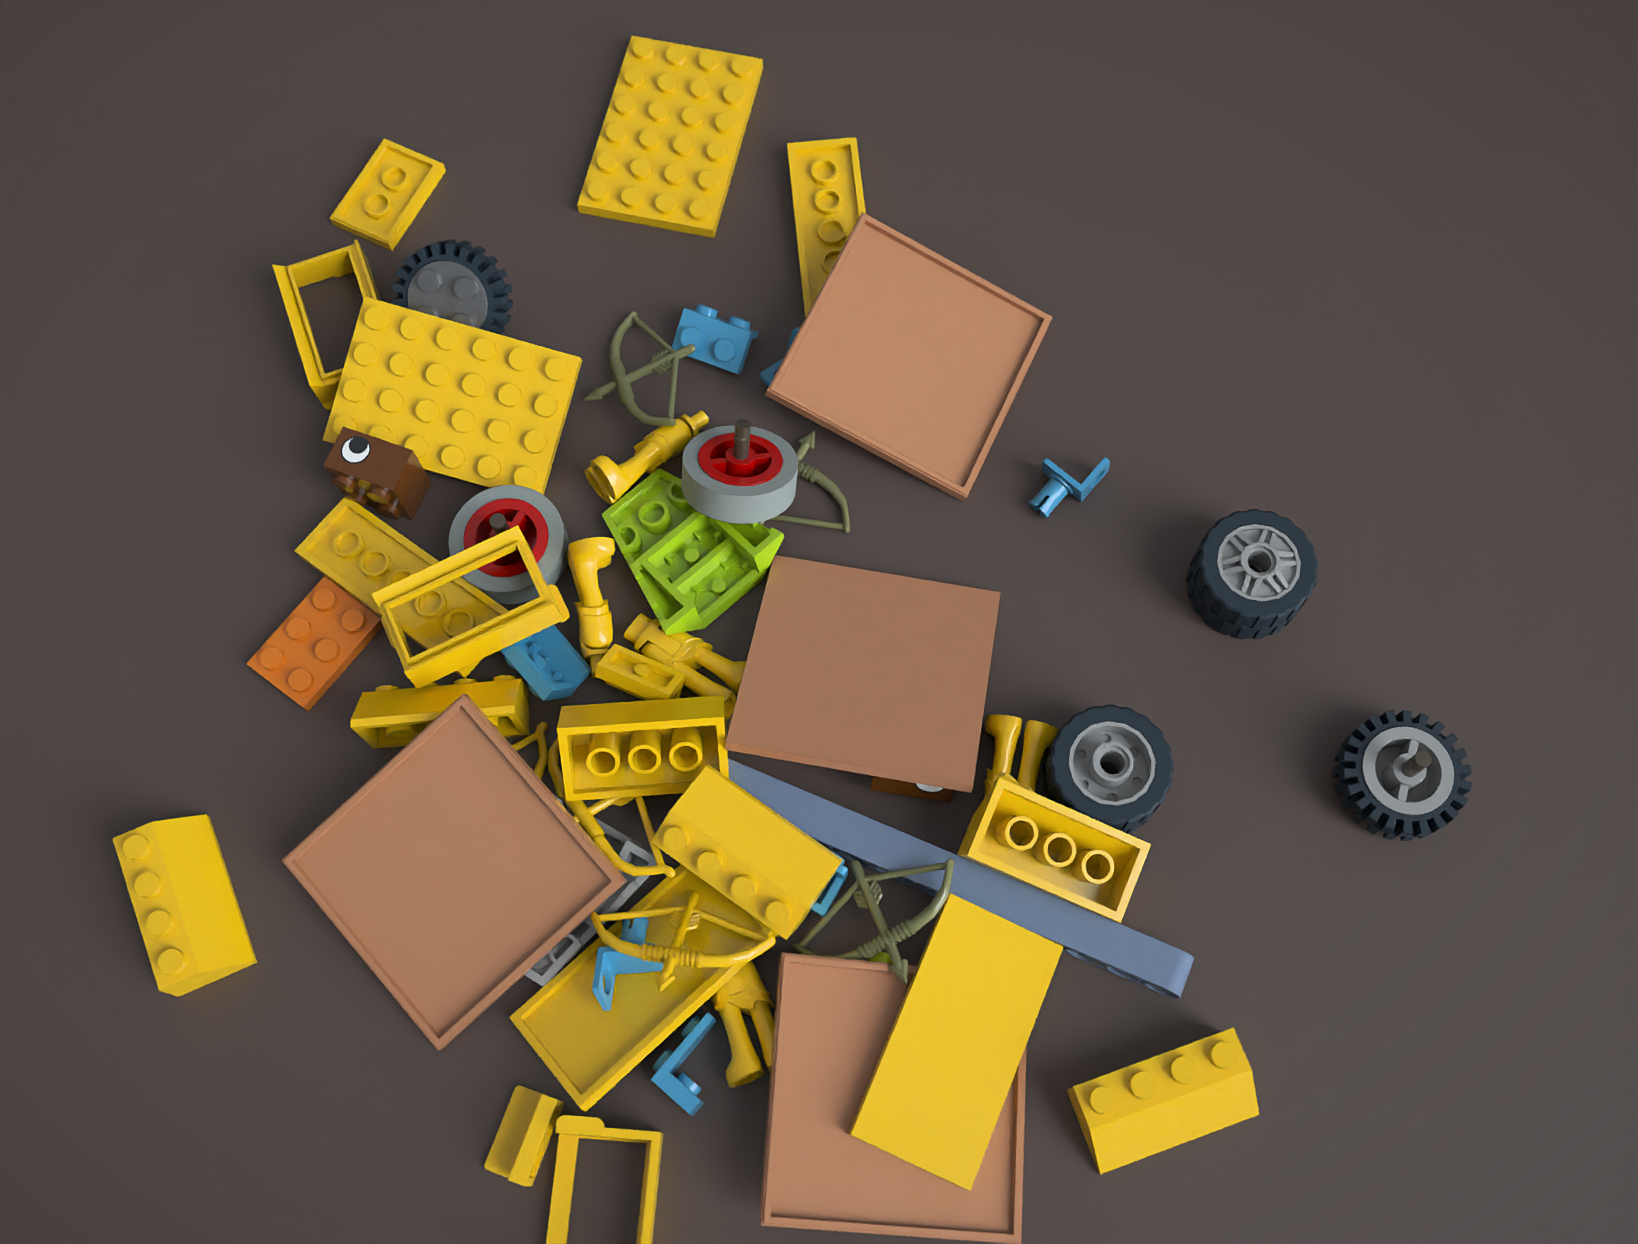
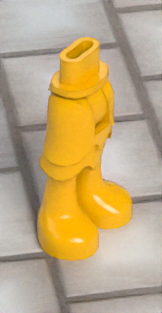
M700 410L691 417L683 414L678 419H675V426H660L644 437L642 442L633 447L635 449L634 456L622 464L618 465L604 455L593 459L590 463L591 466L585 469L586 478L593 490L609 505L615 503L645 472L649 474L655 472L658 466L684 451L689 441L708 425L709 418L705 412Z
M607 537L577 540L570 543L567 550L568 564L580 602H573L579 619L580 649L583 659L590 662L591 678H597L595 677L597 664L609 651L613 641L611 610L608 607V599L603 600L597 576V570L611 564L612 555L615 552L614 539Z
M643 613L639 614L625 631L624 638L635 645L634 650L637 653L685 673L683 685L699 697L724 695L727 721L734 711L737 700L736 694L738 695L746 661L735 662L713 652L711 644L686 632L666 635L657 618L652 620ZM703 666L722 679L730 689L710 680L696 670Z
M987 715L985 731L995 739V751L992 770L986 768L984 798L997 777L1036 793V781L1043 754L1046 748L1051 747L1059 729L1039 721L1029 720L1026 722L1022 758L1016 781L1010 773L1016 744L1021 732L1022 719L1010 715Z
M751 960L711 996L714 1009L719 1012L730 1043L732 1059L725 1071L726 1080L730 1088L750 1083L762 1077L765 1073L749 1037L741 1012L752 1017L767 1069L771 1071L774 1018L770 1008H775L769 998L771 995L766 990L758 970Z

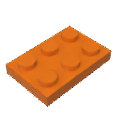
M324 576L246 664L309 712L383 627L381 618Z

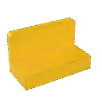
M614 644L598 662L595 677L604 680L606 684L647 701L680 698L685 673Z
M520 1085L516 1086L485 1162V1169L507 1177L509 1181L519 1185L532 1187L555 1129L556 1121L565 1102Z

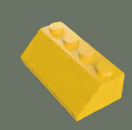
M511 675L497 676L493 678V681L478 682L475 679H458L454 681V685L442 686L432 682L419 689L416 687L400 689L392 685L379 686L375 691L362 692L351 717V728L373 749L406 746L462 694H468L504 737L530 735L529 690L522 679H517V677Z
M724 695L561 706L557 733L566 801L684 793L707 765L712 766L729 778Z
M707 765L671 808L651 840V843L785 940L801 925L843 861V859L710 765Z
M997 777L972 816L957 855L1109 920L1121 923L1151 844Z
M204 814L153 821L112 838L159 991L180 997L257 963L209 815Z
M1234 1027L1067 1089L1099 1174L1259 1115L1252 1069Z

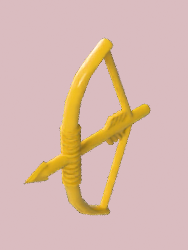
M695 891L689 894L685 906L601 915L592 912L590 915L599 937L603 943L619 953L642 959V961L664 962L661 973L654 975L659 992L675 979L674 975H672L675 965L691 966V968L696 966L698 969L701 967L734 966L749 962L775 944V937L772 935L769 937L763 936L696 908L699 895ZM672 914L670 925L676 929L670 947H659V945L654 947L653 944L638 945L614 936L605 930L601 922ZM700 918L761 942L748 950L731 954H705L703 951L681 950L686 932L697 929Z

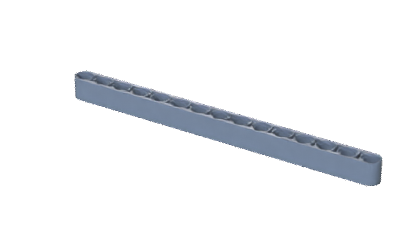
M728 758L729 779L840 857L849 861L857 859L861 866L877 873L943 863L948 858L954 860V869L949 894L958 896L1063 946L1062 952L1159 994L1180 999L1194 961V957L1187 952ZM945 869L891 879L935 897L942 886Z

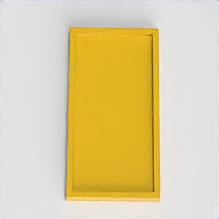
M682 864L675 869V876L673 878L666 877L629 910L639 911L685 906L689 894L695 891L699 895L696 908L763 936H778L776 932ZM672 914L647 917L649 926L645 943H653L665 948L671 946L676 929L670 925ZM700 918L698 928L686 932L681 950L686 949L688 951L690 949L692 952L697 950V952L703 951L705 954H731L748 950L761 942ZM618 920L607 930L619 939L621 938L622 920ZM599 937L509 1018L576 1104L586 1112L747 963L729 967H701L700 969L696 966L691 968V966L675 965L672 972L675 979L661 992L658 990L654 977L656 973H661V971L618 974L615 977L611 1010L603 1011L592 991L598 947L608 946ZM603 974V987L605 990V978Z
M951 893L948 894V898L938 914L848 1135L964 1190L971 1191L1063 946Z

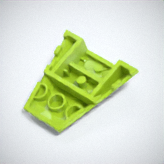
M660 468L601 514L666 635L705 629L763 580L784 539L782 532L773 527L768 529L758 522L746 524L729 523L700 513L685 499L682 492V480Z

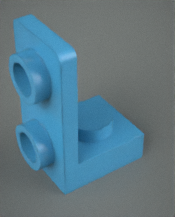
M709 1013L702 1019L696 1015L681 1033V1036L685 1038L684 1041L674 1052L670 1048L667 1049L652 1068L657 1073L651 1080L692 1116L704 1104L697 1097L702 1089L685 1073L682 1072L678 1078L673 1074L717 1023L716 1019Z

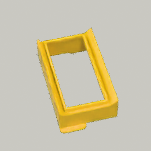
M354 240L355 244L288 266L272 264L309 385L326 410L332 409L343 368L325 374L299 288L333 276L340 277L355 272L363 299L365 296L381 301L368 259L358 240Z
M518 525L371 593L382 614L381 622L389 642L398 653L405 675L417 689L558 622H565L570 615L557 586L553 584L547 585L531 548ZM519 550L540 597L415 656L412 655L400 622L394 612V607Z
M560 1116L556 1121L555 1133L559 1134L546 1244H567L579 1138L647 1143L636 1244H652L663 1133L604 1128L603 1121L595 1117Z

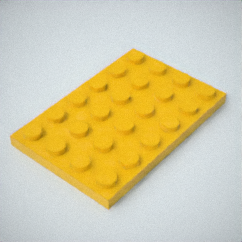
M631 36L577 203L579 213L714 238L762 74L763 59Z
M364 296L323 441L334 444L342 428L346 427L413 450L424 470L487 488L518 485L531 488L544 495L582 359L574 355Z

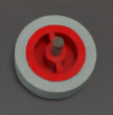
M739 419L735 422V425L720 426L706 430L689 441L682 457V492L693 508L719 521L746 524L769 520L783 513L794 500L798 458L792 446L780 436L761 428L752 427L750 421L746 419Z
M503 485L478 493L462 506L451 525L448 543L450 556H453L518 525L531 548L547 585H555L568 563L567 550L569 538L558 510L548 498L531 488L518 485ZM519 550L461 576L500 604H519L540 596Z

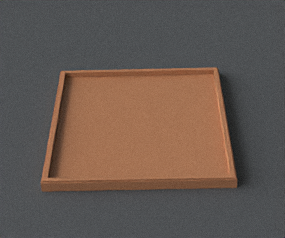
M862 212L770 383L765 396L963 502L977 478L1053 317Z
M775 555L772 560L727 734L726 750L972 793L1001 592Z
M462 694L281 860L438 1051L449 1044L627 882L625 877L468 694Z
M781 953L779 956L759 1225L1021 1244L1027 1044L971 1191L964 1190L848 1135L917 966L908 965L906 984L890 971L892 963Z

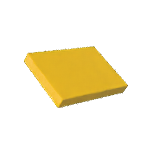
M384 138L329 219L334 226L393 251L446 172L444 164Z

